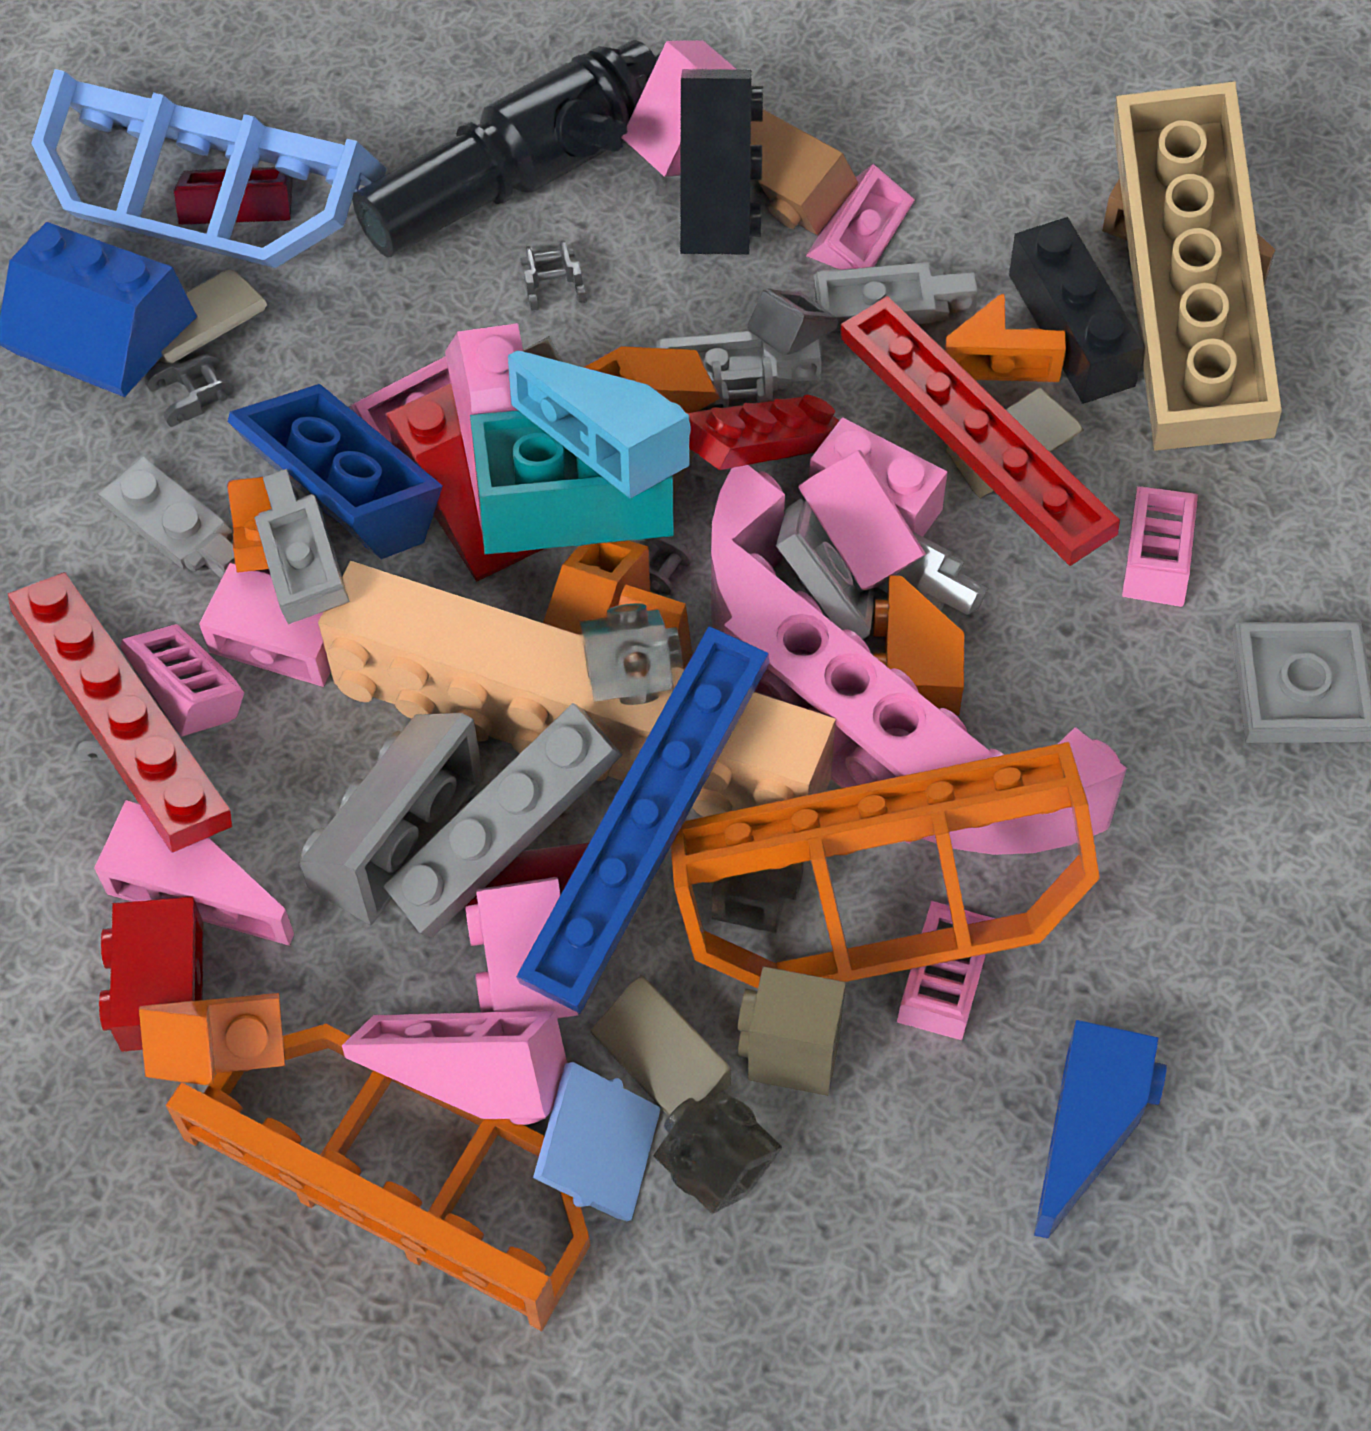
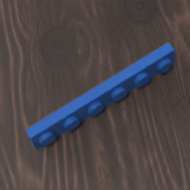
M708 626L516 976L521 985L581 1014L770 663L768 652Z

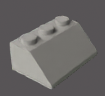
M464 713L416 714L402 732L396 731L388 737L379 753L378 763L364 780L358 779L350 785L342 798L340 811L325 829H317L306 841L299 864L308 889L371 926L392 899L383 885L456 816L484 779L474 720Z

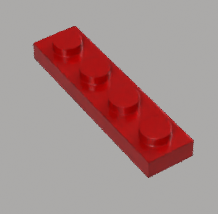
M808 394L803 395V397L774 399V401L754 404L744 403L740 406L715 407L711 410L686 413L689 415L691 426L689 448L718 470L815 453L840 421L833 416L835 410L830 404Z

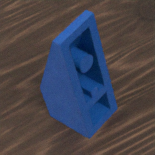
M1076 1020L1067 1050L1034 1236L1049 1238L1139 1125L1147 1103L1159 1105L1167 1068L1166 1064L1155 1062L1159 1037Z

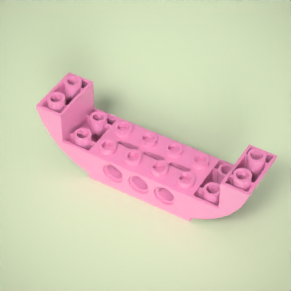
M749 465L731 468L720 490L712 520L711 618L713 628L769 653L770 663L754 692L836 719L831 779L841 788L1004 755L996 749L988 750L967 732L963 722L953 712L945 708L938 709L918 692L914 682L904 672L896 668L890 670L870 653L868 646L860 636L848 629L841 630L823 615L821 608L810 595L803 591L795 592L776 576L773 568L782 561L783 556L776 544L784 517L785 494L776 480L766 472H757ZM1075 727L1058 744L1070 742L1088 801L1094 836L1106 831L1110 827L1127 768L1120 763L1116 753L1107 744L1099 740H1091ZM1072 807L1060 809L1050 814H1035L992 823L981 828H967L949 832L953 849L993 855L1037 853L1077 843ZM935 835L922 838L936 843Z

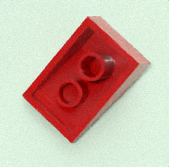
M451 383L386 413L392 444L443 485L433 515L476 582L543 550L535 549L485 554L482 529Z

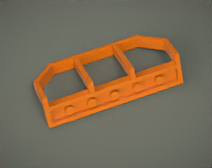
M1070 742L686 820L671 845L674 889L694 960L757 989L763 966L848 982L1038 944L1046 938L1100 879L1089 805ZM1072 807L1079 855L1027 912L967 924L949 832L967 828H981L992 823L1035 814H1050L1060 809ZM935 835L953 927L848 948L826 857L849 855L859 850L903 841L912 842ZM811 860L833 951L775 963L704 930L692 884L716 882L727 877L766 869H780L790 864Z
M328 1024L283 1035L285 1060L327 1048L344 1056L342 1045L351 1036ZM249 1070L216 1073L213 1084L208 1085L203 1093L181 1082L166 1104L172 1119L185 1141L194 1146L199 1141L295 1192L299 1201L304 1205L312 1208L316 1203L404 1250L407 1260L418 1266L424 1261L528 1317L529 1325L540 1331L545 1327L591 1246L581 1207H576L573 1203V1197L561 1191L559 1192L573 1238L551 1276L544 1274L547 1269L546 1266L530 1253L510 1246L507 1252L504 1253L483 1242L484 1234L469 1221L451 1214L452 1210L497 1135L538 1157L545 1136L525 1125L514 1124L510 1119H481L372 1070L373 1072L320 1155L300 1145L301 1137L285 1124L272 1118H266L263 1124H260L241 1114L242 1106L230 1097L229 1094L243 1073ZM391 1081L479 1126L428 1212L420 1208L423 1204L422 1201L403 1186L386 1181L381 1188L360 1177L362 1170L353 1161L345 1157Z

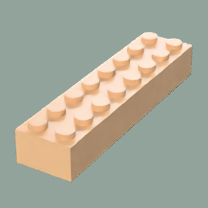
M350 561L342 576L349 602L324 611L318 621L334 684L338 686L342 693L360 702H370L374 697L395 704L398 711L411 719L416 714L464 713L474 720L477 741H486L490 736L511 743L513 748L520 754L572 703L584 709L622 754L596 781H603L607 776L624 781L685 670L354 561ZM754 692L692 808L699 815L705 817L826 792L832 775L836 719Z

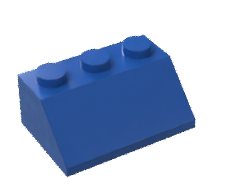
M46 222L38 231L31 235L24 246L9 260L0 313V346L21 357L126 397L162 357L161 351L197 315L173 267Z
M321 384L230 411L227 422L265 461L278 472L287 469L292 484L306 496L315 495L320 508L327 515L336 520L381 560L425 542L443 485Z

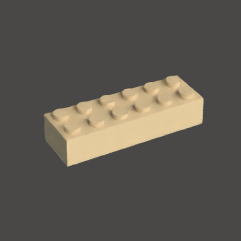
M1236 82L1116 96L1114 137L1139 336L1145 346L1142 360L1154 451L1275 438L1282 409Z

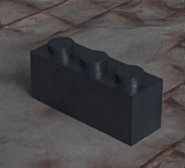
M682 69L680 254L749 255V238L761 237V202H750V180H762V145H751V122H763V86H751L752 70Z
M1065 217L1015 233L1009 276L1039 329L1065 331L1066 351L1062 369L1082 404L1136 387L1145 346L1070 219Z

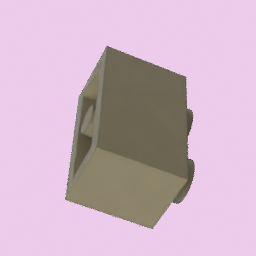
M763 966L758 991L745 989L738 1020V1030L741 1033L737 1056L748 1058L749 1081L826 1096L829 1095L841 1034L846 982Z

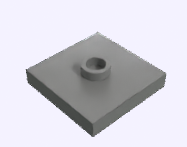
M802 497L785 509L776 546L794 569L805 589L816 599L830 620L841 630H851L863 640L870 634L875 590H862L805 498Z
M1361 621L1235 622L1232 640L1245 743L1371 742V680Z

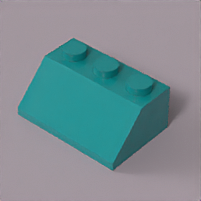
M507 411L470 415L485 554L674 536L672 476L636 496L628 498L521 412Z

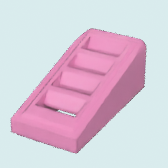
M1137 486L1122 597L1180 607L1184 605L1190 575L1198 494ZM1146 511L1182 516V522L1146 517ZM1144 531L1180 536V539L1144 535ZM1141 551L1177 557V560L1141 556Z
M178 624L122 639L121 650L181 737L228 723L238 716L244 691L232 675ZM168 645L172 647V649H168L154 654L151 652L153 650L164 648ZM177 659L182 661V663L168 667L164 664ZM187 674H191L192 676L190 678H186L183 680H180L178 678L180 676H184ZM198 688H200V689L202 690L201 692H198V693H194V692L192 691V690H195V689H198Z
M931 901L922 933L936 931L940 921L953 924L949 905ZM965 910L967 924L995 919ZM986 954L973 956L970 958V962L958 959L928 965L965 976L964 983L925 973L927 966L911 969L901 1001L897 1023L962 1040ZM923 986L960 998L958 1004L919 994L920 988Z

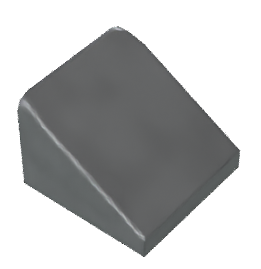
M768 289L763 290L748 322V329L781 354L789 355L835 330L839 321L836 320L837 317L801 292Z

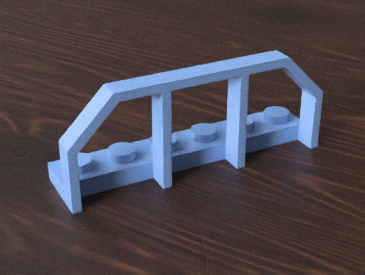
M57 69L54 70L31 143L63 209L76 218L272 268H277L344 227L354 192L359 190L360 185L367 186L385 176L387 169L360 143L354 140L346 139L345 145L267 127L254 116L246 114L243 115L242 120L175 105L167 97L158 93H153L150 99L79 82L65 71ZM69 106L80 113L78 120L89 127L111 132L112 126L115 124L128 128L127 133L139 139L116 211L81 202L56 151ZM165 138L176 140V145L180 148L199 155L207 156L210 148L226 152L225 157L229 159V163L207 234L140 217ZM259 160L276 164L275 169L297 179L307 180L309 173L326 176L325 181L332 185L324 211L263 248L230 240L252 167H258Z

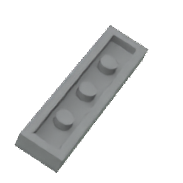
M572 703L391 877L383 887L418 932L432 938L477 895V889L485 888L622 756L621 752L584 709Z

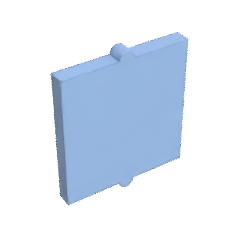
M574 1062L565 1064L533 1178L573 1197V1203L576 1207L592 1206L616 1219L632 1221L661 1107L624 1089L623 1082L619 1078L607 1080Z

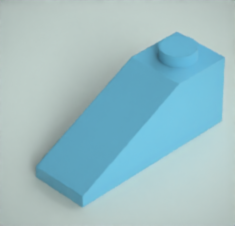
M519 350L508 355L511 405L628 498L636 496L690 466L689 435L691 426L689 415L678 404L670 402L648 384Z

